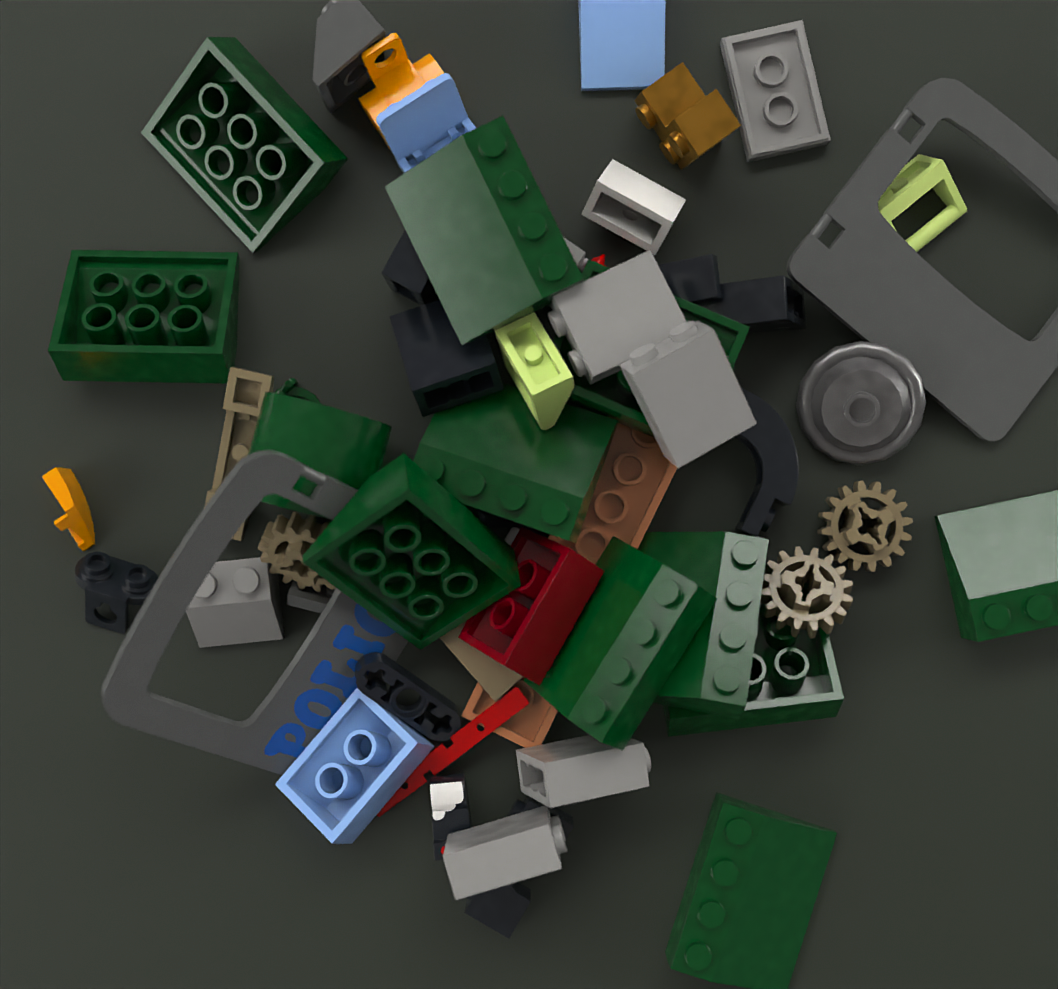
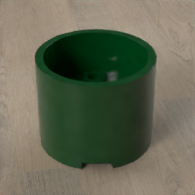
M265 392L248 455L264 450L281 452L322 474H326L359 490L370 476L382 468L392 426L319 403L283 394ZM300 476L292 489L310 497L317 484ZM268 494L261 500V502L327 518L277 494Z

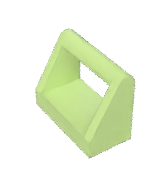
M918 154L903 167L878 201L879 212L894 229L895 227L891 221L931 188L946 204L947 207L905 240L916 252L967 212V207L944 160Z
M533 312L495 330L506 369L541 430H547L555 425L575 385L571 372L537 315Z

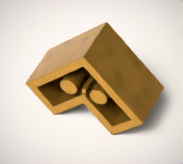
M683 62L644 89L634 100L638 105L635 110L642 124L649 130L651 128L655 130L662 141L659 144L662 153L671 164L677 163L681 170L741 126L719 91L715 89L705 96Z

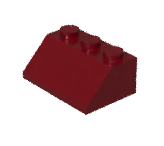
M521 527L511 547L515 551L522 585L468 619L458 638L540 686L545 675L552 667L553 661L566 638L574 628L587 601L595 591L604 570L574 550Z

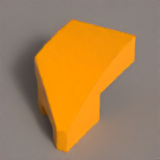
M53 468L44 474L42 478L66 512V514L54 521V525L61 531L68 529L78 547L82 551H86L95 545L94 525L86 497L71 469Z

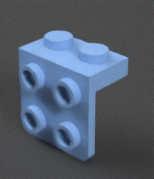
M443 73L435 79L427 81L421 88L388 106L376 118V122L403 173H406L461 135L476 128L468 118L455 82L448 73Z

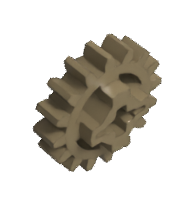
M862 480L854 482L853 492L846 485L838 487L840 499L832 496L825 499L831 510L830 512H819L818 517L827 521V525L818 529L817 534L828 535L829 541L822 548L824 551H837L833 559L835 563L841 564L849 559L848 569L858 571L863 562L866 572H875L876 561L883 567H890L892 565L889 557L890 554L896 556L904 555L905 552L898 544L900 541L911 540L912 536L903 532V526L913 523V519L902 517L901 511L908 506L906 502L894 503L892 501L896 495V490L887 489L880 493L881 482L877 481L871 482L868 490H866V485ZM860 498L872 499L882 507L870 509L864 501L861 502ZM843 512L845 515L843 525L838 530L839 518ZM861 519H869L871 521V525L866 528L868 533H859L858 528L863 524ZM888 524H890V534L886 540L885 535ZM859 543L863 546L864 550H868L869 554L855 553L847 546Z
M293 512L290 520L282 514L278 515L275 523L268 522L258 545V550L263 552L260 557L261 562L272 563L269 568L271 574H283L282 582L288 583L294 580L297 582L299 589L303 590L305 586H312L316 592H320L323 584L331 590L335 589V586L302 563L303 554L331 521L320 524L317 523L316 516L310 515L308 519H302L298 512Z
M800 546L795 547L793 557H789L782 550L779 552L777 563L769 560L766 564V574H764L760 603L767 604L763 615L765 618L776 616L778 620L775 628L778 630L782 629L786 624L791 626V635L793 637H797L800 629H806L810 639L815 638L819 627L826 634L831 633L834 622L843 623L847 614L845 610H849L853 597L848 595L853 586L852 581L842 580L847 570L845 566L834 569L831 566L834 556L830 554L824 560L818 558V548H813L810 555H804ZM808 583L807 591L809 593L803 602L801 590H803L804 584Z

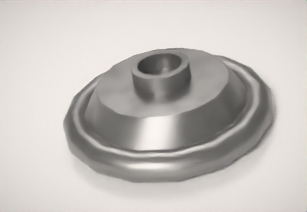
M858 341L836 346L813 362L800 382L796 409L801 430L815 449L838 462L864 465L886 460L908 445L921 426L926 398L922 378L907 357L887 345Z

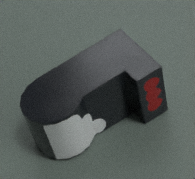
M464 773L430 777L435 861L444 860L443 852L448 834L472 827L467 783Z

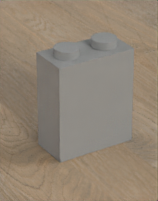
M651 250L554 295L551 304L553 311L548 313L549 320L557 336L565 335L573 350L568 352V357L578 377L585 375L590 385L620 371L619 365L628 361L630 353L635 349L650 343L654 345L670 337L669 333L673 328L687 322Z
M688 321L676 326L670 331V337L656 345L650 343L635 349L630 353V359L619 365L664 457L677 468L757 424L714 329L700 321Z
M591 735L516 750L521 792L549 808L649 787L648 772L651 770L649 752L644 747V742L632 738L623 751L603 744Z
M545 805L448 834L443 859L455 900L561 869L560 854L567 852L559 815L551 817L548 806Z

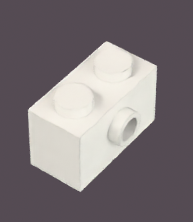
M612 159L597 180L581 215L644 250H651L652 254L656 255L686 199Z

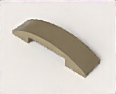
M233 366L230 367L223 403L226 416L213 486L211 490L207 491L205 506L235 465L241 459L248 456L265 392H273L274 376ZM250 515L232 538L233 540H243Z

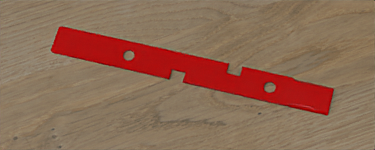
M518 687L513 688L452 735L450 739L454 744L449 748H446L442 743L431 751L406 779L405 782L408 783V788L403 789L400 787L378 812L377 816H382L426 783L427 780L423 775L429 770L435 776L527 706L529 700ZM479 723L484 724L485 728L483 731L477 729Z

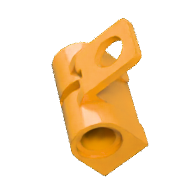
M397 33L388 35L361 54L362 61L375 88L358 98L388 148L389 146L376 122L377 116L391 104L402 100L421 88L427 81L435 79L444 73L430 53L412 64ZM394 49L386 60L375 63L376 58L383 51Z

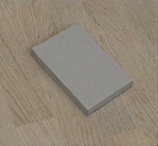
M803 20L721 38V52L737 120L741 124L739 129L747 163L828 145L831 139Z

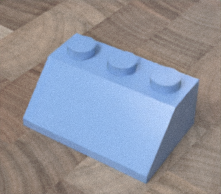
M357 687L275 785L332 844H352L434 748V745L418 730L361 693Z

